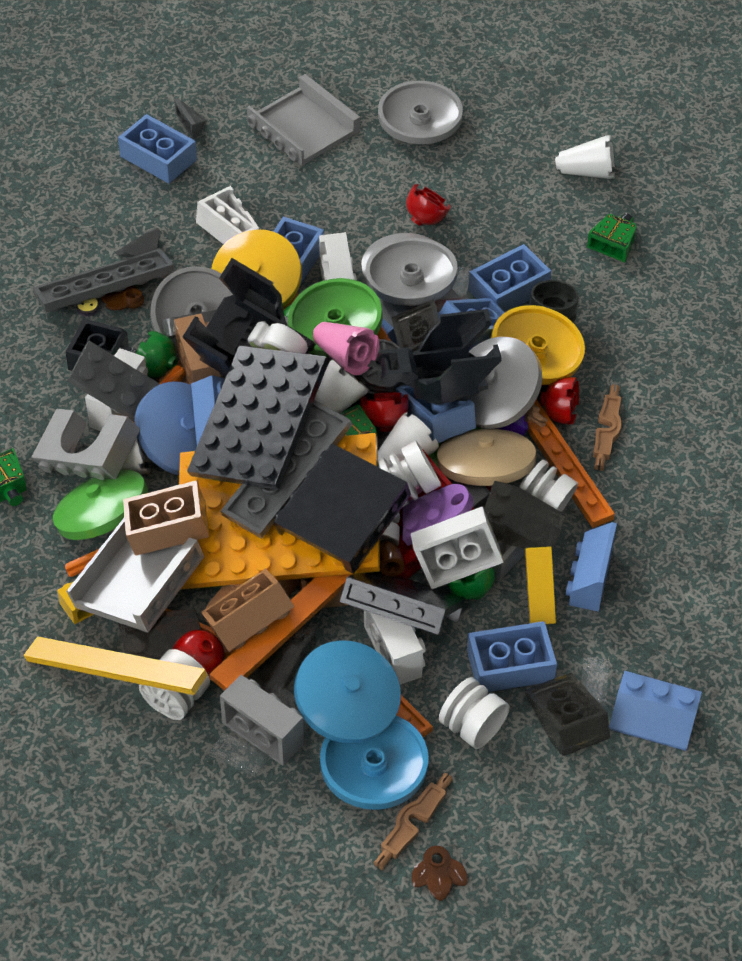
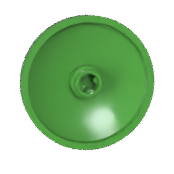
M346 278L328 279L311 285L295 298L288 312V326L314 341L313 331L321 322L365 327L373 330L374 334L377 335L383 321L381 302L377 294L366 284ZM317 344L313 351L309 352L312 355L330 357Z
M127 469L120 470L116 480L108 478L100 480L92 477L75 487L60 501L53 514V523L61 536L71 540L89 539L105 534L115 529L125 517L123 499L148 493L147 484L141 474Z

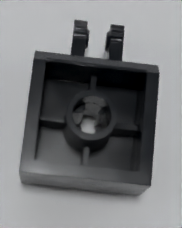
M83 319L65 351L69 371L73 370L88 341H91L112 355H115L119 348L137 353L136 349L129 347L128 334L123 328L88 319Z

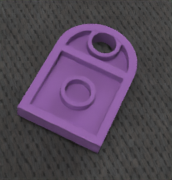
M452 484L432 491L415 501L410 500L409 504L403 507V541L407 546L413 544L411 533L471 511L473 507V496L461 484Z

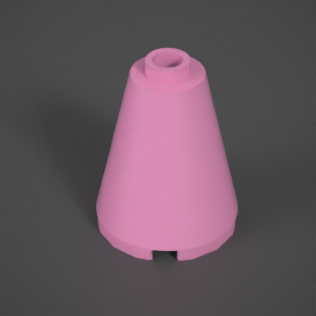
M321 322L313 331L314 342L346 372L352 375H361L370 368L368 367L370 361H375L380 348L379 338L369 328Z

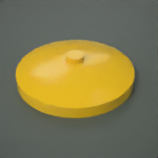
M261 229L242 232L228 240L216 254L211 268L222 274L230 259L234 258L274 282V287L282 296L283 308L296 295L302 279V265L294 246L282 235Z
M526 305L508 310L498 318L491 334V338L512 337L528 345L540 361L542 385H550L558 379L573 376L579 369L585 353L583 337L575 324L561 313L542 306Z

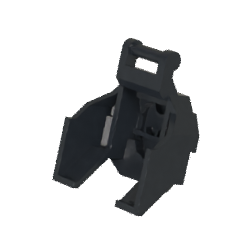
M234 258L230 259L219 277L233 295L224 297L206 327L195 316L183 335V339L200 356V361L219 371L220 375L225 378L238 347H252L248 343V337L258 322L265 321L269 326L275 323L287 326L282 296L274 287V282ZM294 330L307 342L308 350L305 354L312 352L316 346L315 342Z
M488 309L441 314L440 321L428 332L422 345L415 352L408 348L380 351L377 355V360L382 368V384L385 387H392L396 382H403L413 388L416 399L426 400L427 403L434 404L454 402L455 400L467 401L470 399V395L479 394V392L488 389L486 377L502 361L498 344L493 345V349L486 356L475 357L469 352V348L491 326ZM392 361H398V370H392Z

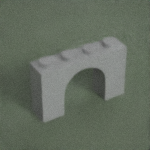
M56 409L31 458L39 464L38 467L47 473L55 471L64 475H69V473L76 474L83 478L93 476L100 480L105 478L116 480L140 432V428L127 416L109 414L92 445L79 453H74L87 423L74 410Z

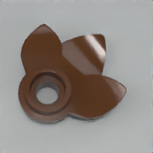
M133 285L123 291L107 293L101 297L102 301L107 304L106 308L111 310L136 309L144 303V296L141 291Z
M442 846L428 848L423 855V861L414 867L411 874L413 887L427 885L432 896L438 901H443L446 898L452 884L457 886L467 885V873L464 866L459 861L451 859L449 852ZM439 855L442 858V862L439 864L434 863L432 856Z

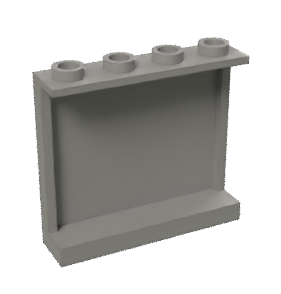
M306 74L299 77V88L259 111H255L250 106L247 107V122L249 126L255 127L265 139L271 140L278 150H283L292 161L298 162L301 166L360 132V116Z
M124 517L80 575L70 585L67 593L75 608L148 633L197 568L204 555L198 541L188 538L184 545L180 544L135 556L126 537Z

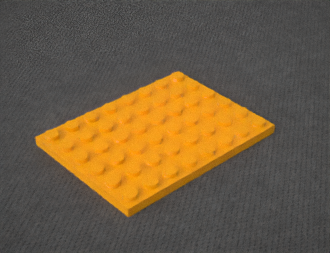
M376 433L343 436L336 445L378 467ZM195 451L180 453L179 485L197 480L205 499L209 537L197 540L204 558L181 589L243 584L265 568L277 581L352 574L345 570L341 561L287 532L280 535L275 524L261 539L222 516L221 509L242 484L192 477L188 474L187 469ZM379 540L355 573L380 571Z

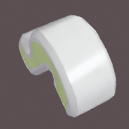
M265 321L258 322L248 337V343L254 348L305 354L308 350L307 342L297 332L280 323L269 326Z

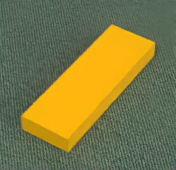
M552 547L525 548L529 623L545 621V624H555Z

